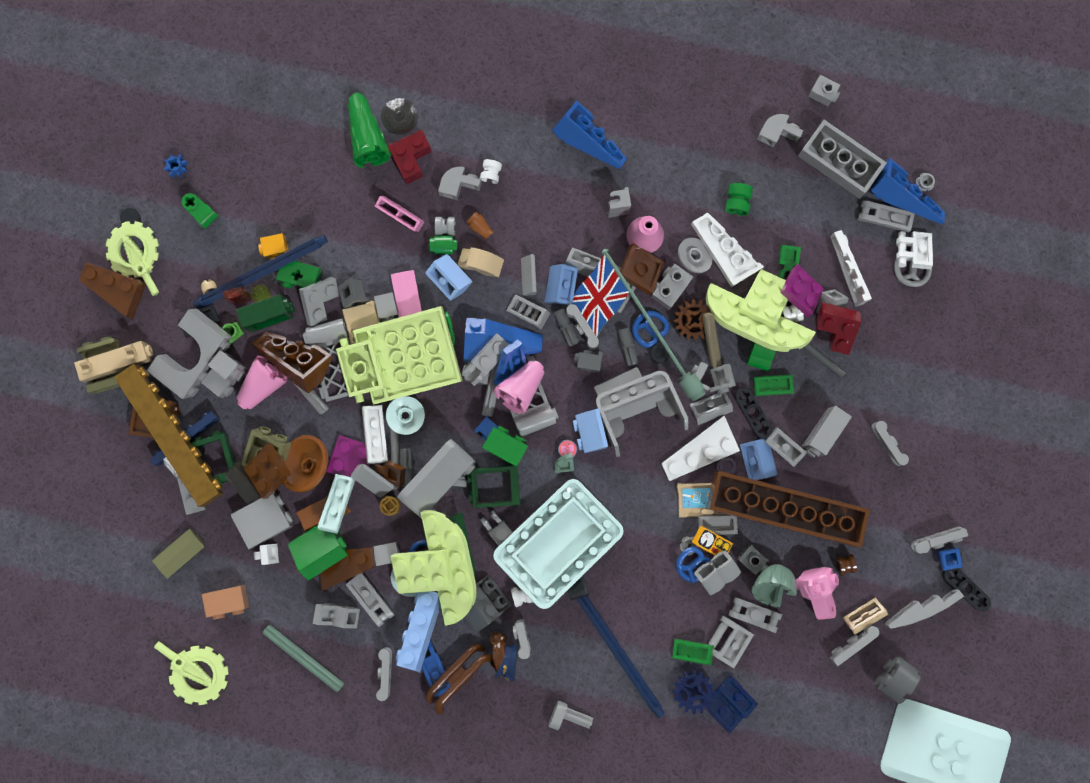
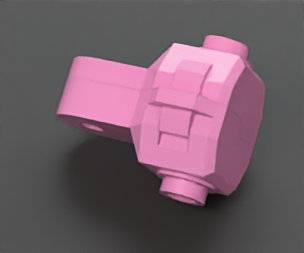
M828 567L804 571L796 579L797 590L801 591L802 597L811 600L816 618L822 620L836 617V606L832 592L839 584L838 575L834 574L833 569Z

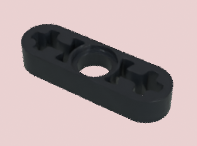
M748 388L739 389L735 394V400L754 434L760 439L768 438L772 434V426L755 396ZM742 391L744 394H749L747 397L749 403L754 402L753 405L748 406L746 409L743 407L747 405L745 400L739 399L741 396L740 392ZM755 408L758 410L759 415L756 419L749 417V409ZM763 418L764 421L760 423L763 427L768 428L766 435L763 433L759 434L760 426L758 424L754 426L753 422Z
M959 568L942 572L943 579L953 589L960 590L964 596L963 599L975 610L986 611L990 608L991 600L989 596ZM956 571L954 575L958 579H962V577L964 579L959 582H957L954 578L949 579L948 577L950 576V574L948 572ZM964 583H968L971 586V591L968 594H964L961 590ZM974 595L980 599L984 598L983 603L985 605L977 606L979 602L975 598H971V600L969 598Z

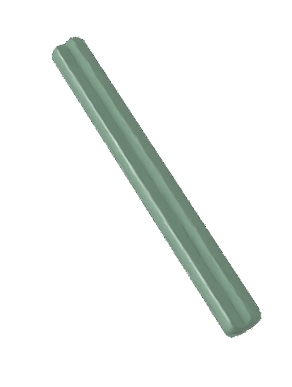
M269 625L264 629L263 635L334 691L338 692L343 687L344 683L274 627Z

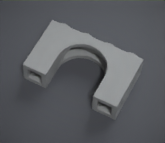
M198 309L188 310L178 324L198 342L201 352L198 364L191 370L186 369L167 354L158 355L147 370L182 399L196 395L199 390L198 386L211 369L208 364L220 350L224 352L230 346L229 341L232 338L230 334Z

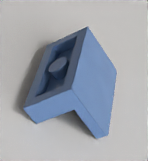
M564 264L550 266L545 303H558L566 306L573 303L578 268Z
M767 438L740 444L749 479L760 480L777 475L771 447L765 442Z

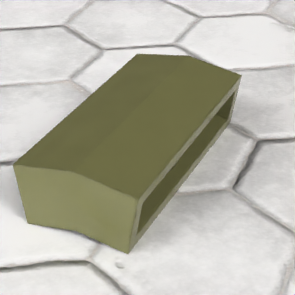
M188 529L153 559L152 562L168 579L203 549L206 544L194 530Z

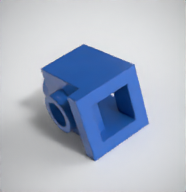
M486 417L474 432L477 435L481 432L482 435L480 437L486 441L493 427L498 428V426Z

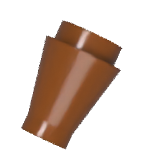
M475 212L466 221L469 225L468 228L481 235L485 240L493 233L482 214L479 215Z

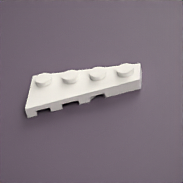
M723 416L661 464L668 480L671 481L740 450L727 420Z

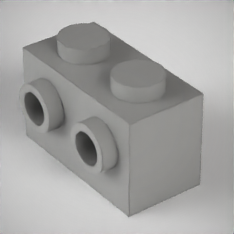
M676 264L672 268L667 267L662 274L665 278L661 283L657 281L651 296L669 310L693 278L692 275Z

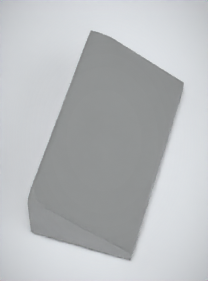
M572 247L565 265L578 268L577 273L588 277L594 271L601 258Z
M530 254L521 258L523 295L537 294L535 255Z
M717 393L689 404L697 425L733 412L732 403L726 393Z
M778 427L765 440L771 448L793 467L807 453Z
M365 464L357 465L351 474V478L378 497H383L394 488L393 484Z

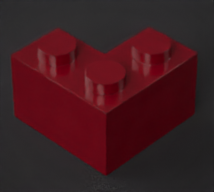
M421 129L388 145L406 184L423 177L416 159L432 152Z
M822 302L816 318L817 329L831 333L829 339L830 351L849 355L862 322L860 311Z

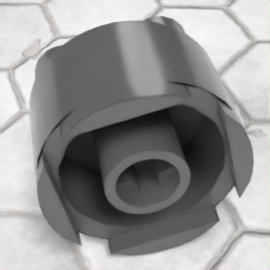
M896 657L893 661L891 659L887 660L883 666L885 672L882 676L879 675L876 678L874 685L883 694L896 703L901 704L906 700L903 697L907 693L911 695L917 687L921 678L918 674L921 671L901 657Z

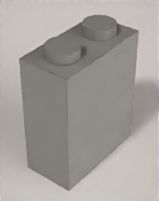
M837 406L827 408L802 445L806 449V454L813 458L815 456H826L852 416Z
M274 492L268 499L260 498L231 514L248 549H253L293 527L292 522L294 519L289 511H285L283 507L285 502L280 494L277 495Z

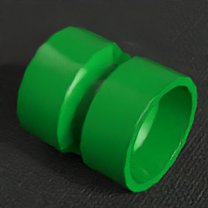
M743 183L729 184L727 196L730 199L726 200L725 212L728 214L735 213L740 216L749 215L751 203L748 200L752 199L753 187Z

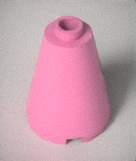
M644 216L631 222L628 226L626 237L629 245L634 243L645 251L652 253L662 245L664 231L661 224L654 217Z
M257 356L254 359L236 397L238 400L237 404L243 409H252L288 380L286 379L287 376L275 365L272 366L267 363L268 359L263 356Z
M529 361L495 387V396L498 399L501 397L504 400L503 405L517 414L521 412L524 414L544 375L543 365L538 361Z

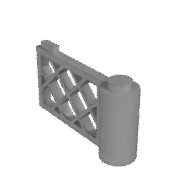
M343 318L306 328V333H303L306 344L310 346L316 345L320 348L324 347L330 351L329 354L331 355L332 353L337 355L334 349L340 343L339 340L347 338L350 345ZM340 363L337 367L329 364L335 371L330 379L324 376L321 382L322 387L319 388L321 398L326 399V402L349 396L348 392L341 394L343 389L347 391V388L344 387L346 385L345 381L342 386L333 381L338 371L342 373V370L339 369ZM331 383L340 387L337 395L329 397L328 388Z
M525 355L528 362L536 361L534 355ZM541 383L538 386L540 392L536 391L535 394L542 396L543 404L536 406L530 403L529 406L533 408L528 409L524 414L522 412L516 414L511 411L521 437L556 424V419L559 418L555 408L551 409Z

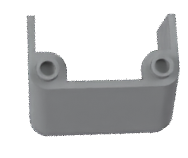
M664 371L654 372L603 392L596 399L597 408H599L605 431L616 457L620 456V452L615 438L620 437L625 429L622 420L649 409L658 407L659 412L666 417L677 414L684 430H688L686 412L669 375Z
M450 439L399 493L397 498L422 519L421 512L423 510L436 511L434 506L462 475L465 473L469 475L476 467L475 464L477 462L455 441Z

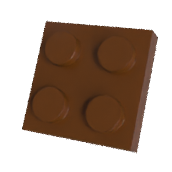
M633 243L629 246L620 272L629 284L651 295L654 292L664 262Z
M266 444L244 468L262 499H268L291 474L273 444Z

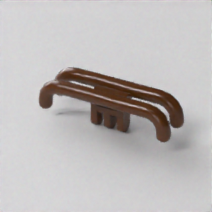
M482 644L470 646L428 689L425 698L429 704H433L435 702L434 694L446 682L451 685L435 704L437 714L441 715L444 713L443 705L457 690L461 689L462 685L467 683L468 679L473 677L472 675L484 663L493 662L491 654H484L476 659L467 670L461 667L474 653L485 650Z

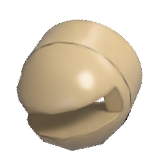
M211 279L208 282L204 280L201 284L203 295L208 293L209 289H217L216 283Z

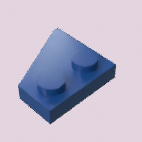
M519 340L509 344L502 350L494 379L495 386L527 364L523 344Z

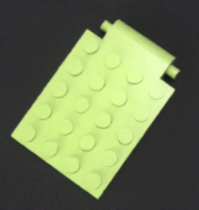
M442 306L353 330L356 343L349 345L347 338L339 340L341 348L336 349L349 397L355 396L357 403L364 401L362 394L370 392L374 405L463 381Z

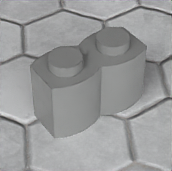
M722 551L716 554L710 562L699 567L694 574L709 595H713L720 591L726 583L736 579L741 571L732 557L726 551Z

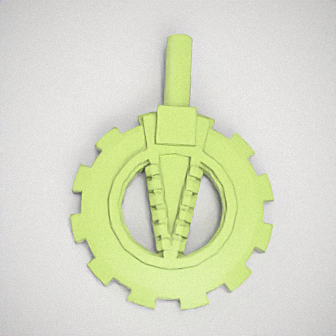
M129 221L124 222L122 227H115L111 232L113 235L110 239H107V261H111V268L115 272L119 271L127 277H130V275H134L135 278L143 277L152 296L157 295L159 291L149 273L152 272L154 267L152 266L154 260H158V240L154 239L152 235L154 232L149 227H143V223L135 221L134 224H130ZM130 236H136L143 242L144 253H142V250H140ZM122 243H124L123 245L125 247L124 249L126 251V255H128L127 258L129 259V263L126 262L121 256L120 250Z
M161 642L154 646L156 650L172 660L170 669L173 671L172 676H169V681L175 687L173 691L177 697L182 696L185 699L184 702L191 705L193 702H198L199 705H204L211 698L213 701L220 696V690L226 688L228 681H225V678L229 674L228 666L224 667L222 661L225 659L220 653L216 655L213 652V648L206 646L205 649H199V646L190 647L191 650L188 652L183 650L181 653L176 654ZM195 661L207 663L212 669L213 679ZM185 677L207 688L202 690L194 689L187 684Z

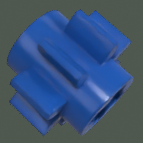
M170 154V158L164 160L167 165L164 170L170 172L169 175L172 178L175 175L182 178L184 172L188 173L185 166L189 163L183 160L180 154L178 157Z

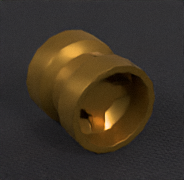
M388 496L380 502V510L384 515H396L401 509V503L396 497Z

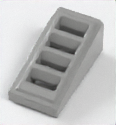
M516 294L506 310L539 329L543 328L550 315L548 310ZM520 301L522 302V304L518 311L516 312L512 310L515 304L517 306L518 302ZM526 305H528L525 314L522 315L521 313ZM532 309H535V312L531 319L528 318ZM541 312V315L539 316V318H538V320H537V322H536L535 320H536L537 316L539 315V313Z

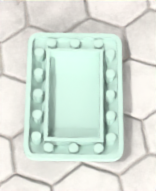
M571 479L517 528L494 551L493 556L495 562L539 608L547 609L622 537L623 527L581 482Z
M906 699L896 707L880 767L885 775L907 783H1000L1011 737L1003 729Z

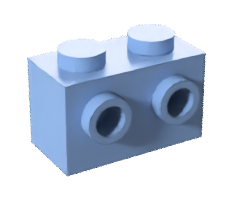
M448 254L435 260L425 272L450 301L463 294L473 282Z

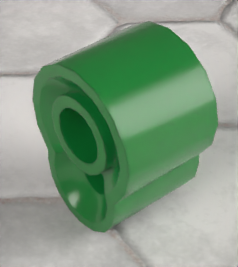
M752 341L746 365L769 371L776 351Z

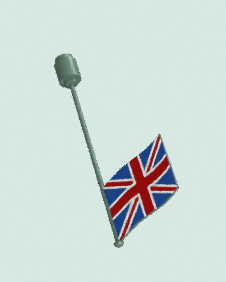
M604 249L602 251L603 256L594 271L575 292L573 304L577 306L597 337L603 326L621 308L630 293L683 375L680 377L681 382L679 385L688 399L691 398L694 402L706 393L703 390L705 388L695 373L691 375L690 372L685 373L608 254L609 250Z

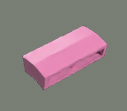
M380 196L375 205L376 208L413 231L419 232L424 224L422 219L385 196ZM386 202L398 210L397 214L384 208V203ZM403 214L417 222L416 225L413 226L402 219Z
M414 270L391 274L399 318L422 312Z

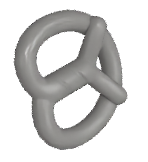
M895 261L894 271L897 280L906 286H923L931 277L932 268L931 270L926 269L925 276L920 279L916 275L917 268L911 267V261L909 273L903 276L898 266V261Z

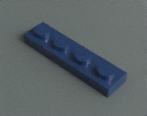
M206 412L200 416V421L195 425L190 424L184 430L192 440L220 420V417L215 412ZM159 448L150 459L154 466H161L164 463V458H166Z

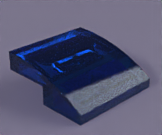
M730 675L701 705L727 733H731L742 719L749 716L758 703Z

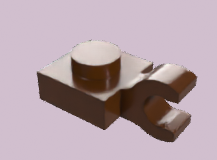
M392 461L381 463V465H374V471L385 475V479L391 484L398 487L405 484L406 467Z

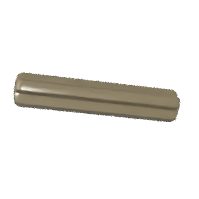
M705 313L702 317L710 365L716 368L722 365L715 319L713 313Z

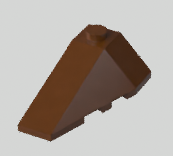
M265 332L252 343L262 355L295 385L308 394L323 381L332 359V355L319 346L304 345L302 341L298 340L293 342L287 340L286 337Z

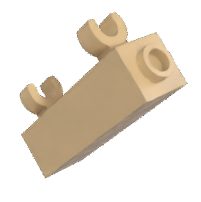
M139 341L74 362L79 380L88 383L122 372L133 364L140 366L152 362L151 356H153V351L150 345Z

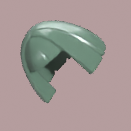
M779 564L771 565L764 569L756 579L752 588V594H754L755 599L763 604L780 607L783 589L786 590L785 593L787 595L796 596L795 577L787 567Z

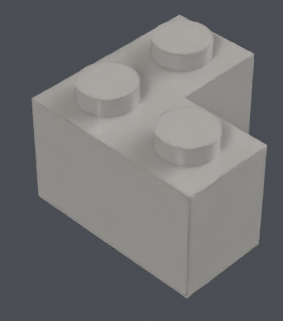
M220 350L208 364L212 369L201 383L218 397H228L234 390V384L237 381L240 382L245 377L247 368L231 355Z

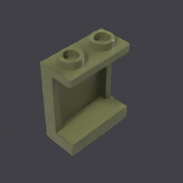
M110 336L100 339L101 342L82 344V347L77 348V353L82 355V359H87L121 348L119 340ZM119 373L89 382V385H86L87 393L97 394L120 387L114 378Z

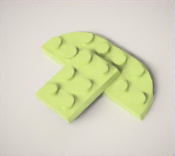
M760 270L745 299L710 283L706 294V304L714 314L716 322L724 328L763 347L780 352H788L789 349H801L812 340L816 333L780 316L788 302V299L780 293L786 280L767 271Z
M423 510L421 517L429 551L397 553L390 556L399 594L438 591L445 625H451L460 621L468 614L476 599V582L466 538L456 523L451 522L443 513Z

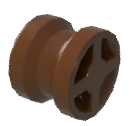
M848 554L846 557H836L840 576L846 575L848 572L857 573V564L853 554Z

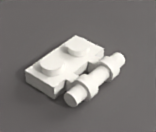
M913 231L911 237H906L905 232H899L896 239V246L898 247L896 260L898 261V266L906 267V261H911L912 268L931 270L933 266L932 233ZM906 246L911 247V252L906 251Z

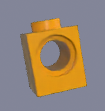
M282 233L260 238L259 252L267 260L274 259L275 256L278 257L289 251L286 237Z

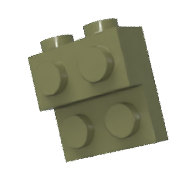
M261 426L260 428L251 430L241 465L246 467L266 444H273L281 459L286 461L291 442L287 441V437L282 434H272L271 429Z

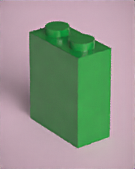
M317 525L288 544L298 571L308 581L348 556L345 549L347 544L339 536L341 534L340 529L338 534L319 530Z

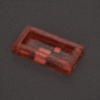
M242 287L222 291L223 298L234 305L251 301L250 293Z

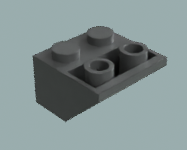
M489 574L476 583L475 603L465 616V619L476 633L512 606Z

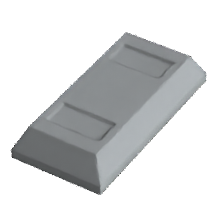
M698 516V527L701 525L717 535L738 534L737 517Z

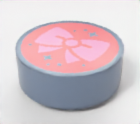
M564 440L558 446V453L560 456L572 453L574 457L577 453V446L571 440Z

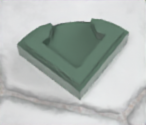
M572 453L565 454L556 461L554 466L555 473L574 471Z

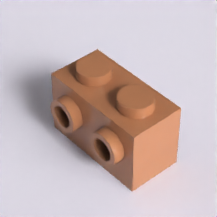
M245 585L202 594L206 618L213 616V620L224 618L225 613L232 612V616L244 613V609L249 608Z

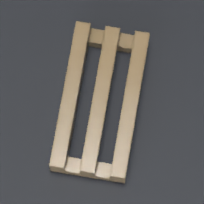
M874 598L844 616L843 620L855 635L887 616L888 613L881 603Z

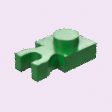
M781 245L778 264H783V268L779 272L780 278H784L786 271L791 272L793 266L799 265L801 247Z

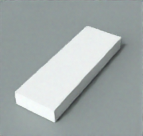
M382 405L363 406L362 415L367 464L387 463Z

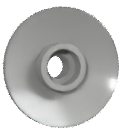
M687 238L679 245V259L689 271L703 273L711 267L713 258L701 240Z

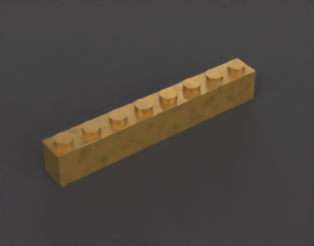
M131 365L114 377L198 507H205L224 494L221 490L223 488L222 484L218 479L213 478L211 475L212 469L206 462L203 463L200 456L202 455L200 451L190 443L189 440L191 438L189 434L180 428L179 419L169 411L168 408L170 406L168 402L159 396V389L156 384L149 381L147 370L143 366Z

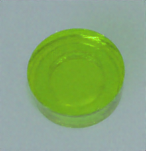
M256 285L251 291V298L255 302L271 297V291L265 285Z

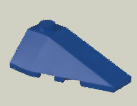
M576 100L552 131L565 143L620 169L627 158L613 141H606L604 129L602 127H595L591 122L594 119L593 115Z
M889 158L882 171L872 183L871 191L873 195L878 199L881 198L886 203L943 224L945 212L930 196L923 197L919 186L916 183L911 184L906 178L908 173Z
M467 318L464 362L471 363V360L495 334L500 335L508 344L519 340L523 344L525 355L542 352L543 335L488 319Z

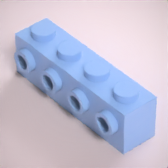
M433 591L416 593L414 599L416 605L408 618L410 624L408 630H405L402 636V642L404 643L402 649H399L396 655L397 666L419 673L421 671L441 607L439 595Z

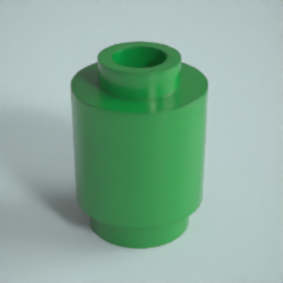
M453 235L430 238V253H435V255H453L454 251H457V239H453Z

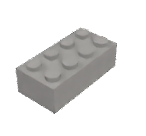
M826 120L822 121L798 155V157L859 199L867 192L887 163Z

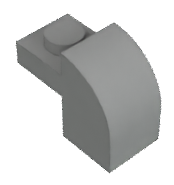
M777 114L765 122L757 140L774 147L780 135L797 142L803 130L796 124L786 123L789 118L788 115Z
M464 167L451 168L441 179L438 190L439 196L458 200L461 186L480 191L481 179H478L479 177L473 174L466 176Z
M331 603L316 604L313 624L333 625L340 628H357L360 609Z

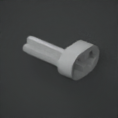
M556 702L548 727L559 730L563 719L590 729L593 717L568 708L566 703Z

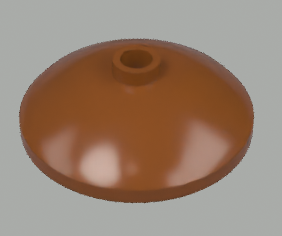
M303 435L291 442L287 460L283 461L291 473L283 482L286 488L294 492L303 493L313 489L322 480L328 465V452L326 446L319 438Z

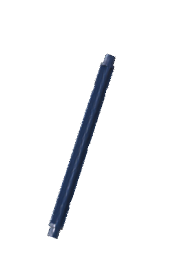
M325 235L315 237L219 286V288L198 297L197 300L193 301V306L196 309L206 307L227 296L228 294L225 292L229 293L239 290V287L243 288L261 277L294 262L302 256L321 248L322 245L328 242Z
M588 596L576 599L651 712H654L657 718L662 717L665 714L661 708L662 705L621 648L619 642L594 608Z

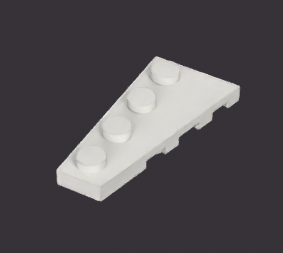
M709 213L691 223V226L731 287L764 267L762 264L757 263L747 250L745 251L737 244L738 241L734 237L731 238Z
M842 230L834 232L830 237L855 307L863 305L872 298L854 260V256L850 251L846 235H843Z

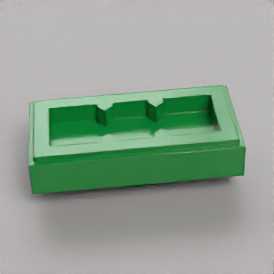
M792 374L753 377L755 396L794 394Z
M675 639L672 659L712 665L714 645Z

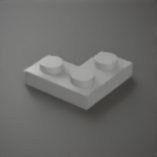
M333 277L299 289L307 325L313 326L327 320L323 302L339 296L336 278Z

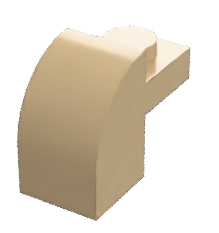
M463 248L458 266L462 269L475 270L486 276L499 277L504 259L481 249Z

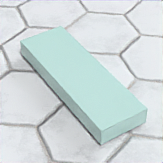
M335 474L318 524L319 530L338 534L355 483L353 478Z

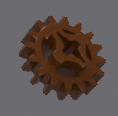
M692 299L691 304L685 301L684 307H678L680 312L674 313V316L678 317V319L673 320V323L678 324L675 331L681 330L679 336L681 337L685 334L687 341L690 337H693L695 342L698 336L701 340L704 339L705 329L702 316L705 313L712 312L707 310L709 306H702L701 300L698 304L695 303V299ZM695 308L699 310L692 312L690 309ZM700 315L698 317L697 323L695 322L694 324H691V326H689V324L691 323L690 321L692 320L691 318ZM682 316L686 320L685 326L682 324ZM690 329H697L700 332L693 333L689 331Z

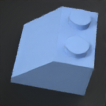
M599 408L575 415L576 420H573L575 432L579 431L580 439H577L579 450H583L585 454L606 449L608 444Z

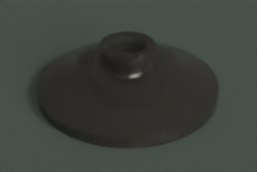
M393 99L383 107L381 121L389 132L399 135L406 134L416 126L418 111L415 105L407 99ZM401 112L402 116L396 117V113Z

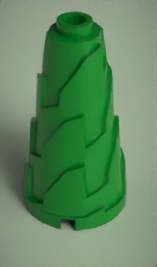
M353 93L349 98L348 109L354 164L359 168H365L364 164L372 163L373 167L382 165L390 160L391 152L371 111L368 99L361 93Z

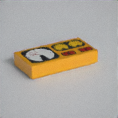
M701 525L692 541L693 544L714 556L722 551L729 553L733 543Z

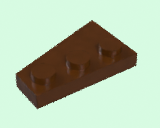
M374 547L346 550L348 556L320 573L321 591L330 589L374 568Z

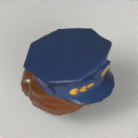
M499 632L491 633L489 642L492 646L494 662L490 663V665L497 672L495 679L502 675L510 682L515 681L518 643L513 646L506 645L507 637Z

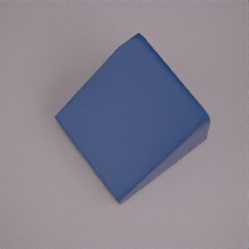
M953 547L936 551L943 571L963 567L959 548Z

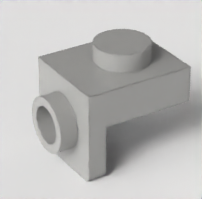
M703 362L699 363L698 366L694 365L691 375L695 373L701 381L708 365ZM703 384L705 388L703 390L708 392L710 387Z
M730 364L710 369L715 387L710 388V392L717 391L718 394L729 392V388L736 386Z

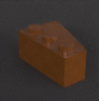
M85 263L79 278L80 282L124 316L133 320L146 284L89 263Z

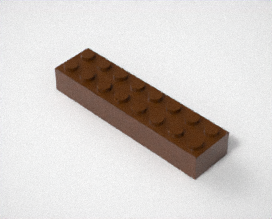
M714 471L706 505L707 510L862 548L870 509L721 471Z

